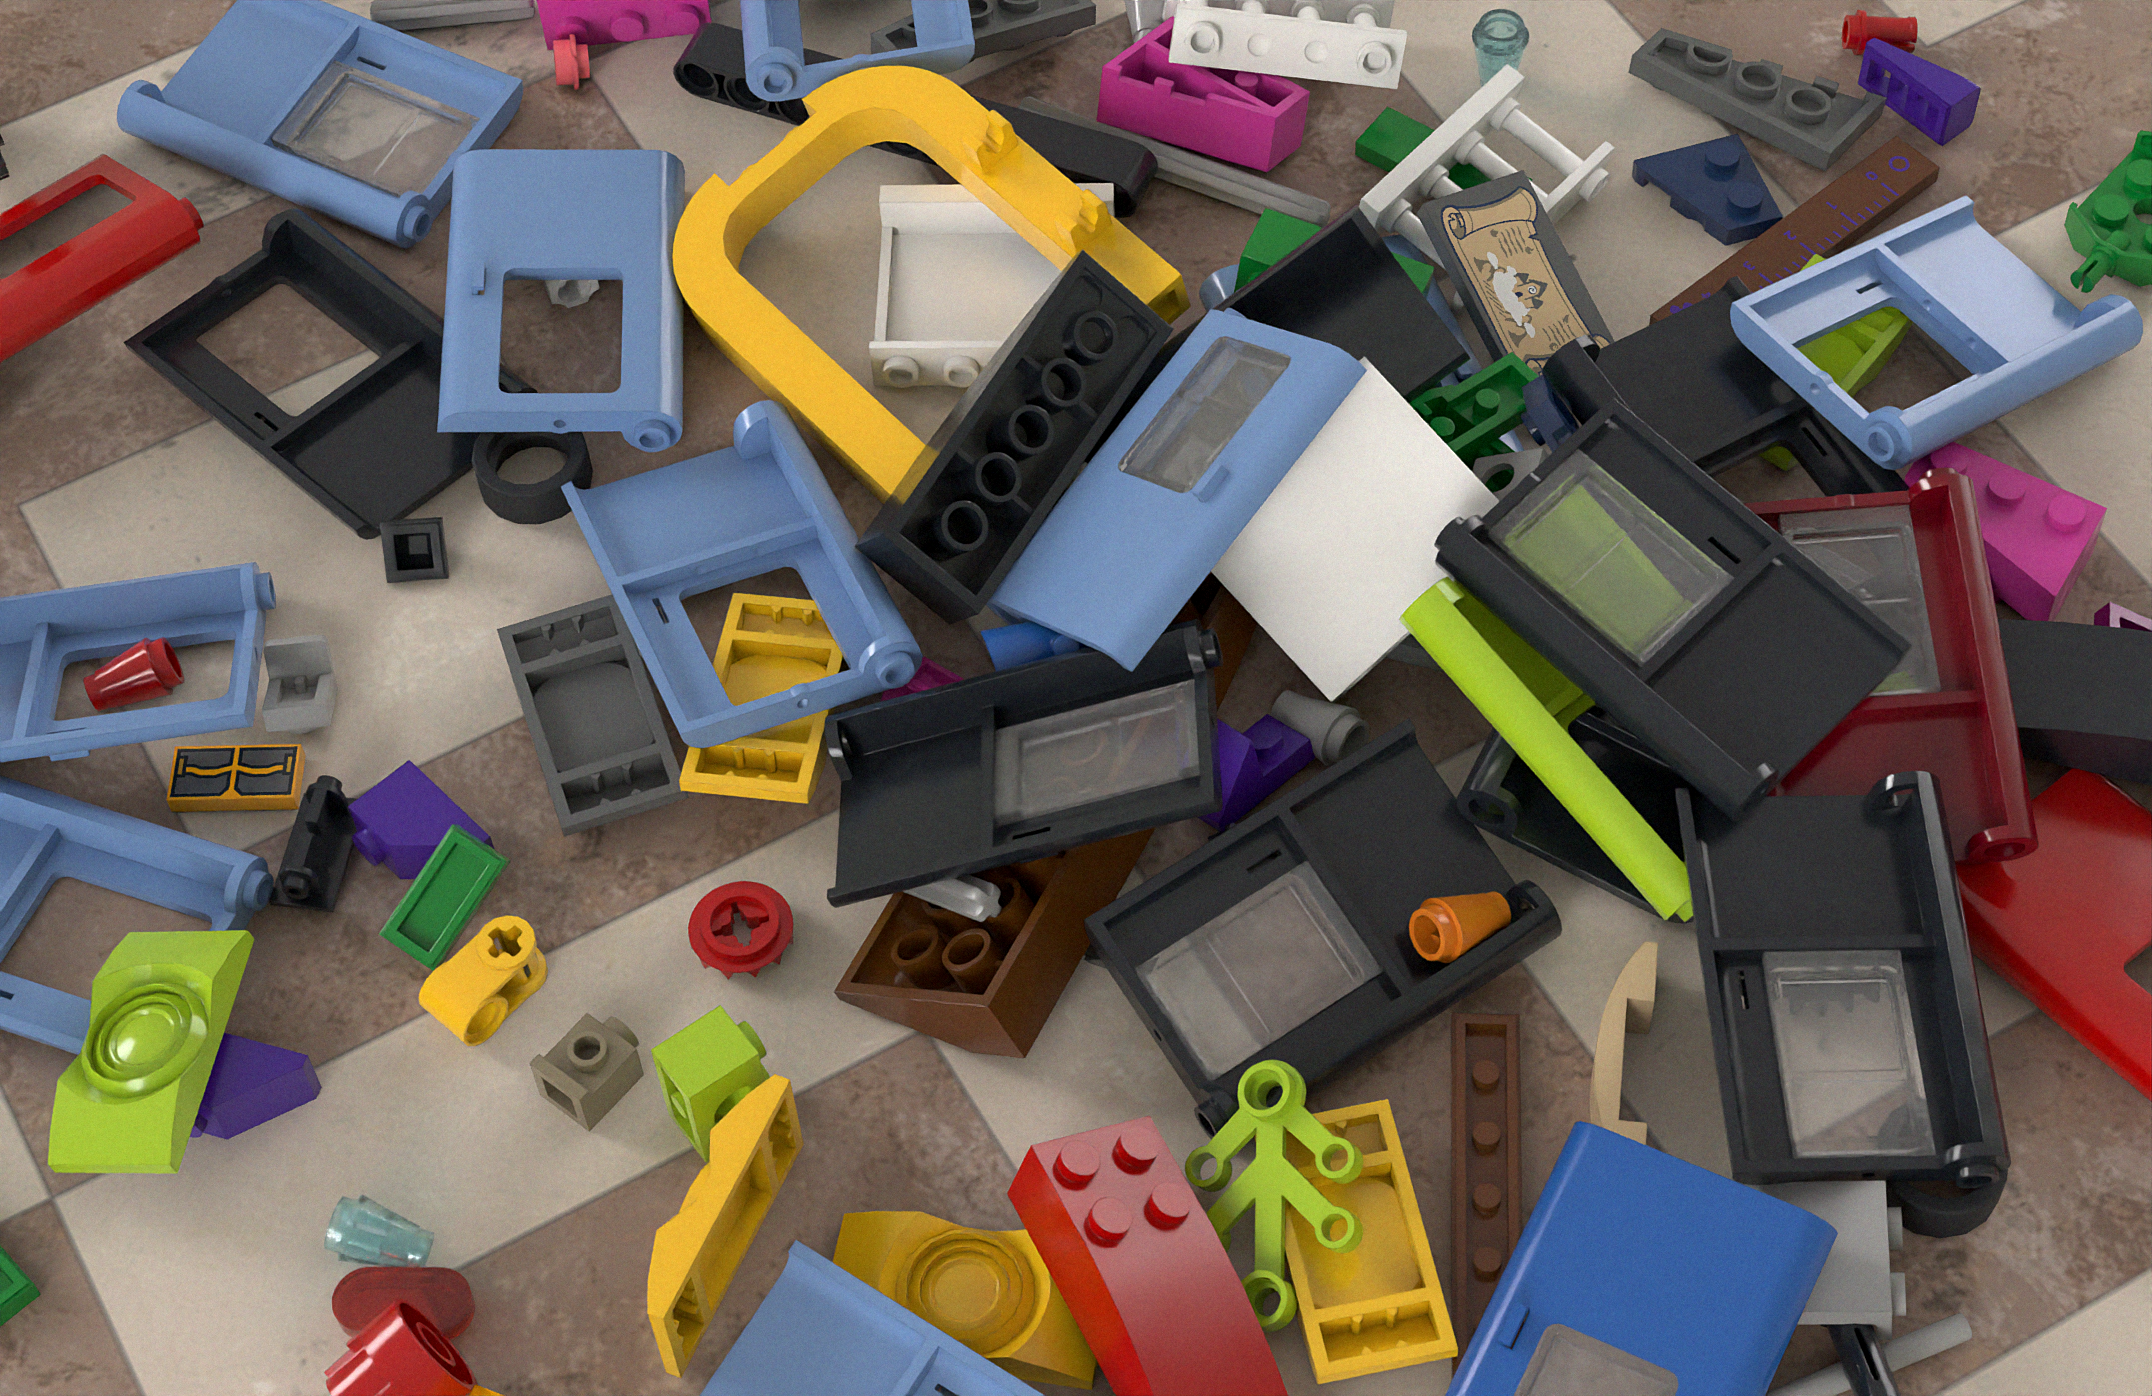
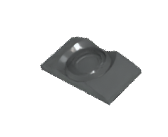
M612 594L497 629L564 837L689 798L687 791L680 790L679 779L681 772L634 638Z

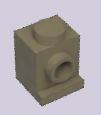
M586 1013L544 1057L538 1054L530 1062L540 1096L590 1132L644 1075L636 1049L639 1045L637 1037L623 1022L615 1017L610 1016L602 1024Z

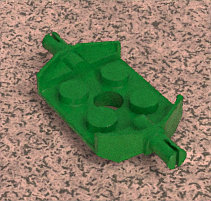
M2140 130L2137 134L2133 150L2078 208V204L2074 202L2069 205L2064 226L2073 250L2087 258L2070 276L2071 283L2076 289L2083 284L2081 292H2091L2104 275L2110 278L2116 275L2138 287L2152 285V224L2143 223L2136 217V215L2140 214L2152 215V132Z

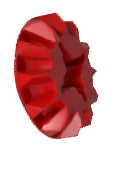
M751 881L727 883L706 894L692 911L688 924L691 949L699 957L705 969L712 967L720 970L728 980L733 973L745 972L756 978L760 969L773 962L780 965L784 950L788 944H793V915L784 897L767 885ZM739 913L741 921H745L746 926L749 929H753L751 930V940L748 946L743 947V943H739L737 937L732 935L734 931L733 924H735L734 914Z

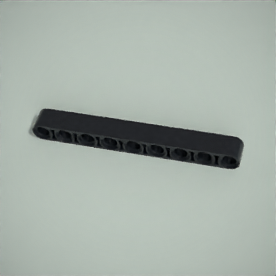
M712 22L701 24L674 65L673 74L676 81L683 89L697 97L797 126L802 125L810 118L803 103V98L785 101H766L758 98L750 91L746 83L742 30ZM804 48L805 66L842 60V58ZM970 95L989 112L995 110L1009 121L1016 135L1074 184L1113 183L1115 217L1126 218L1136 212L1158 169L1156 157L1144 145ZM884 141L867 145L939 166L926 153L908 143Z

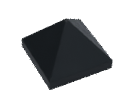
M443 517L380 522L387 583L449 578Z

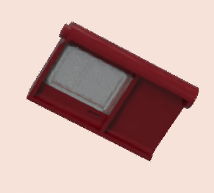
M1944 467L1924 472L1920 475L1919 481L1914 483L1908 491L1856 495L1841 494L1830 497L1743 503L1912 643L1910 650L1895 670L1766 796L1868 795L1871 788L1879 780L1889 775L1906 771H1926L1935 774L1940 779L1956 865L2010 861L2025 857L2038 849L2039 842L1973 480L1966 475L1958 474L1957 470ZM1913 789L1902 790L1894 794H1910Z

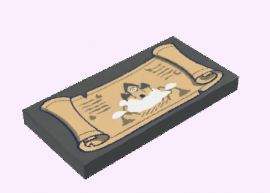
M1524 170L1421 205L1417 215L1494 362L1513 352L1540 376L1547 360L1563 345L1577 337L1591 335L1600 346V349L1615 342Z

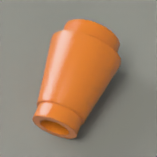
M1496 891L1428 898L1410 917V937L1415 949L1423 958L1429 961L1438 960L1443 963H1451L1499 931L1507 928L1511 921V911L1506 899Z

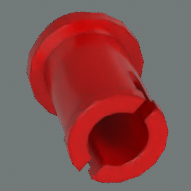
M1857 10L1855 15H1846L1844 18L1842 47L1843 49H1852L1854 55H1862L1866 43L1876 38L1908 53H1913L1915 45L1912 43L1917 42V19L1910 16L1907 18L1867 16L1865 10Z

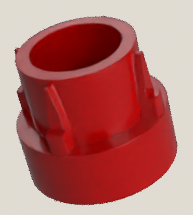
M402 1298L394 1299L346 1343L349 1349L324 1372L328 1377L326 1379V1386L331 1396H469L474 1385H477L470 1367L445 1334L424 1313Z

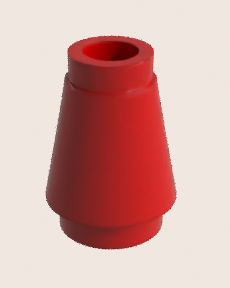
M164 637L152 642L148 638H144L96 670L94 674L83 678L86 693L98 712L108 708L112 709L172 695L173 687L183 684L185 681L180 662L172 646Z

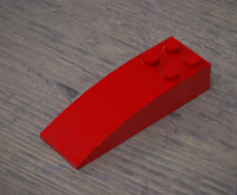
M1150 1115L1030 1146L1007 1195L1116 1396H1288L1274 1356L1246 1291L1213 1225Z

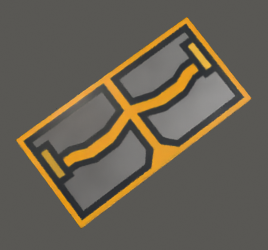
M301 744L175 746L166 801L171 812L299 809L306 758L305 752Z

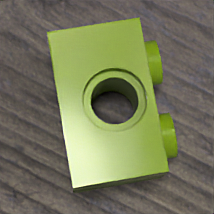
M721 1005L651 1049L668 1114L705 1162L709 1161L710 1130L749 1092L770 1078L760 1060L767 1053L757 1033L746 1021L736 1025Z

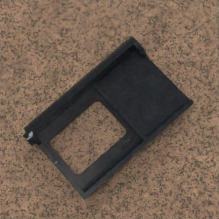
M1357 204L1213 308L1222 312L1226 308H1231L1249 320L1332 344L1349 353L1357 361H1360L1365 356L1408 404L1471 359L1393 256ZM1206 314L1163 344L1084 462L1088 464ZM1256 349L1249 359L1243 358L1209 402L1256 370L1262 371L1273 386L1287 369L1291 359L1282 358L1276 354Z
M288 209L273 216L264 228L262 249L224 275L216 277L208 286L124 342L128 350L362 539H375L380 536L381 521L403 520L473 468L472 455L474 443L481 432H437L444 319L299 209ZM278 284H285L291 287L380 357L298 416L288 415L196 341L208 330ZM500 363L499 389L505 393H538L536 389Z
M1738 276L1728 279L1725 285L1712 296L1601 349L1591 335L1577 337L1558 349L1543 367L1542 374L1582 426L1614 397L1711 478L1774 447H1784L1791 452L1826 497L1841 494L1856 495L1909 490V486L1896 470L1885 469L1875 463L1739 340L1731 325L1730 310L1732 302L1752 293ZM1888 529L1855 532L1883 568V573L1848 590L1866 606H1869L1896 588L1901 582L1915 578L1909 539L1903 531ZM1674 543L1705 585L1713 592L1717 585L1715 577Z

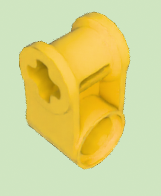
M506 915L494 918L485 924L481 931L449 961L441 964L428 976L419 993V1004L467 1046H477L484 1043L494 1035L503 1021L532 994L537 992L546 981L548 974L547 962L542 952L536 947L537 941L534 930L527 921L518 916ZM495 938H498L502 947L499 951H497L494 944ZM525 965H527L529 968V977H527L524 972L523 967Z

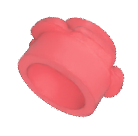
M569 34L570 39L553 40L556 85H573L574 90H578L579 79L590 78L587 44L576 45L575 35Z

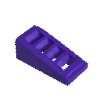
M1873 38L1866 43L1858 85L1870 93L1887 97L1885 105L1941 146H1944L1970 127L1974 120L1981 92L1979 86L1954 72L1879 39ZM1885 70L1891 73L1890 78L1884 76Z

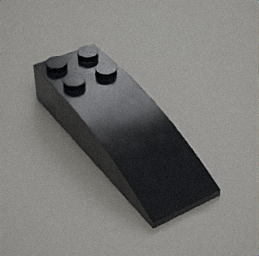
M1084 250L1077 252L964 393L854 547L949 625L980 614L1174 328Z
M1998 619L2023 757L2152 785V632L2068 622ZM1923 620L1920 621L1917 631L1914 694L1927 693L1933 686Z

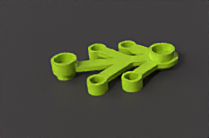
M1280 1060L1262 1061L1250 1067L1243 1074L1238 1085L1240 1109L1206 1146L1193 1150L1185 1162L1186 1177L1193 1185L1207 1192L1219 1191L1229 1183L1232 1177L1233 1170L1230 1160L1256 1135V1158L1206 1212V1215L1227 1253L1231 1245L1230 1230L1255 1204L1254 1272L1243 1278L1241 1283L1262 1331L1265 1332L1278 1331L1287 1326L1293 1319L1298 1304L1294 1287L1285 1280L1286 1199L1315 1227L1317 1240L1323 1246L1336 1253L1351 1252L1359 1245L1363 1236V1226L1360 1219L1350 1211L1334 1206L1286 1158L1287 1129L1316 1155L1315 1163L1317 1169L1322 1175L1339 1184L1349 1183L1359 1176L1363 1168V1155L1360 1149L1344 1138L1335 1137L1304 1107L1306 1086L1301 1074L1294 1067ZM1275 1086H1282L1283 1094L1279 1102L1273 1107H1267L1266 1096L1268 1092ZM1346 1149L1348 1161L1345 1167L1339 1171H1332L1330 1166L1332 1156L1337 1151ZM1215 1158L1217 1162L1216 1172L1209 1179L1202 1180L1200 1175L1202 1165L1208 1159ZM1344 1218L1348 1224L1347 1233L1341 1240L1334 1242L1330 1238V1229L1334 1222ZM1278 1292L1280 1296L1279 1307L1274 1314L1266 1316L1263 1311V1303L1268 1295Z

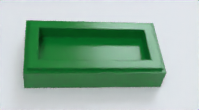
M452 824L379 935L434 971L444 962L511 860L458 824Z

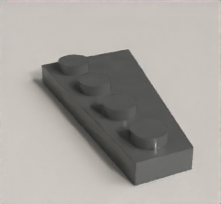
M968 0L975 41L974 55L970 62L976 58L1000 51L1017 50L1025 44L1053 36H1067L1075 30L1096 25V4L1091 0ZM913 14L871 33V54L917 47Z
M1661 28L1632 54L1628 72L1650 83L1653 87L1666 91L1698 107L1701 111L1714 115L1742 129L1752 137L1763 140L1797 157L1802 162L1813 165L1823 171H1826L1882 116L1887 97L1870 92L1866 93L1864 100L1837 92L1838 82L1816 76L1813 84L1781 75L1783 65L1761 59L1760 62L1742 63L1732 59L1731 49Z

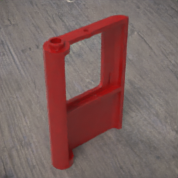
M101 154L0 213V241L90 188L100 184L109 186L133 201L130 205L0 280V363L199 245L201 239L198 231L204 227V224L194 205L186 197L177 200L168 191L109 156Z
M2072 768L2031 801L2039 842L2038 849L2025 857L2010 861L1956 865L1972 954L2152 1102V995L2132 980L2124 971V967L2152 944V812L2107 776Z

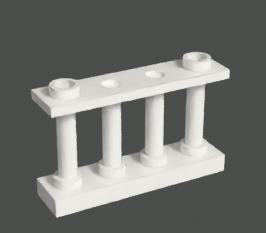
M1165 0L1163 9V22L1172 16L1175 17L1168 58L1170 63L1397 89L1407 32L1406 30L1390 29L1395 0Z
M1506 64L1361 198L1359 208L1379 235L1385 230L1390 234L1397 231L1445 269L1420 219L1411 212L1412 204L1421 196L1426 199L1431 197L1438 199L1461 191L1462 189L1448 179L1449 170L1457 162L1463 166L1468 163L1472 164L1491 180L1518 172L1484 145L1485 136L1493 129H1496L1498 132L1504 129L1567 177L1549 195L1530 181L1553 226L1582 198L1590 202L1601 192L1610 178V173L1605 169L1615 147L1605 141L1585 161L1579 158L1519 111L1521 104L1516 100L1525 77ZM1456 291L1450 308L1453 314L1459 317L1466 308Z

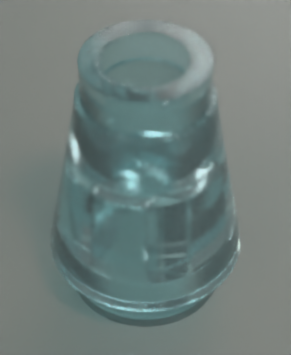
M1495 9L1485 13L1472 31L1481 87L1506 64L1516 71L1519 69L1529 42V31L1524 25L1523 19L1511 10Z
M361 1195L357 1200L342 1196L330 1219L324 1248L338 1253V1260L341 1262L404 1270L411 1269L421 1272L428 1260L433 1245L434 1232L422 1229L420 1225L365 1195Z

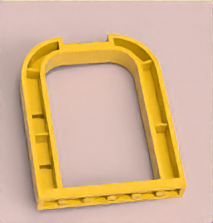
M878 66L853 71L813 90L802 99L810 116L809 119L802 125L789 131L783 141L757 163L748 166L730 186L714 173L699 188L680 218L673 243L672 259L677 284L704 335L769 398L786 406L793 420L883 505L926 445L739 274V264L744 249L754 236L845 157L864 146L884 141L908 143L926 153L1061 271L1077 252L1084 250L1169 325L1191 307L1182 275L1114 218L1100 198L1089 189L1082 191L1016 135L1011 123L997 111L991 110L989 112L951 80L928 70L908 66Z

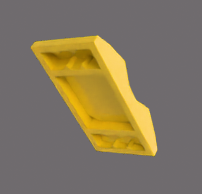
M733 593L712 665L733 705L738 706L788 690L797 684L810 683L848 670L849 667L814 600ZM836 707L716 746L706 748L689 746L679 779L680 790L808 804L816 790L826 762L828 747L825 736V718L828 715L834 714Z
M774 1074L749 1092L710 1130L709 1162L700 1170L689 1187L679 1213L656 1230L648 1274L647 1314L666 1373L682 1378L804 1145L790 1079Z
M1385 1099L1312 1114L1335 1137L1344 1138L1360 1149L1363 1155V1168L1359 1176L1349 1183L1339 1184L1322 1175L1316 1167V1155L1286 1129V1158L1334 1206L1342 1207L1356 1215L1363 1226V1236L1359 1245L1351 1252L1336 1253L1323 1246L1316 1238L1315 1227L1287 1199L1285 1202V1264L1289 1281L1295 1289L1298 1302L1296 1310L1297 1321L1317 1384L1456 1357L1458 1355L1456 1339L1389 1100ZM1346 1149L1339 1150L1332 1156L1330 1162L1332 1171H1339L1345 1167L1348 1161ZM1339 1219L1332 1225L1330 1229L1332 1241L1341 1240L1347 1233L1348 1224L1346 1219Z
M921 1211L844 1213L832 1261L834 1264L1018 1379L1087 1390L1093 1389L1098 1362L1026 1229L988 1231L968 1228Z

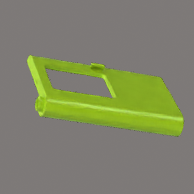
M1580 484L1573 488L1558 504L1508 540L1503 546V550L1635 662L1643 659L1693 611ZM1447 576L1432 585L1403 612L1399 618L1400 622L1662 918L1667 921L1677 914L1684 923L1693 917L1685 862H1682L1569 735L1568 726L1596 703L1455 581H1452Z

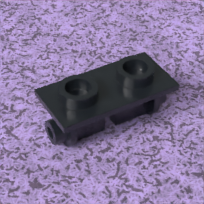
M322 775L317 778L316 783H312L307 787L269 900L270 905L334 912L354 847L351 836L357 832L348 808L357 799L346 798L345 794L341 791L342 782L337 778Z

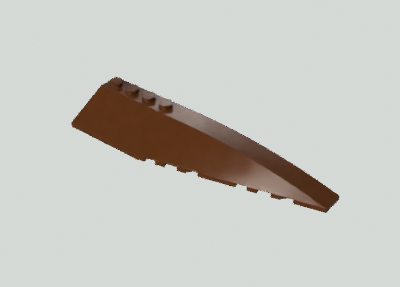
M1210 571L1168 626L1198 619L1204 630L1214 628L1223 656V666L1214 668L1216 707L1218 711L1258 622ZM1178 704L1023 745L1017 751L1016 822L1182 780L1193 756L1190 706ZM1156 827L1060 851L1058 855L1022 864L1016 862L969 874L996 885L1001 891L998 899V904L1002 907L1000 913L996 917L988 916L982 922L902 891L893 893L835 988L834 993L843 1002L969 1052L1026 1058L1090 945L1084 927V919L1115 901Z

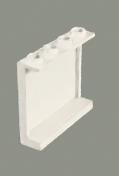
M1113 183L1075 184L1082 191L1089 189L1106 204L1108 212L1115 218ZM961 184L880 185L879 207L882 233L874 341H869L874 386H894L899 388L910 386H971L994 354L1062 271Z
M1365 356L1359 362L1367 369L1366 373L1211 570L1218 580L1332 703H1336L1411 634L1400 622V616L1427 589L1448 576L1435 564L1439 550L1434 546V543L1444 527L1459 516L1464 520L1473 515L1483 517L1500 502Z

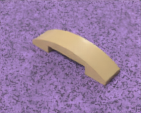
M1644 941L1631 956L1610 992L1598 1032L1590 1084L1591 1124L1603 1127L1646 1145L1647 1123L1619 1120L1625 1032L1649 1034L1654 1008L1658 942Z

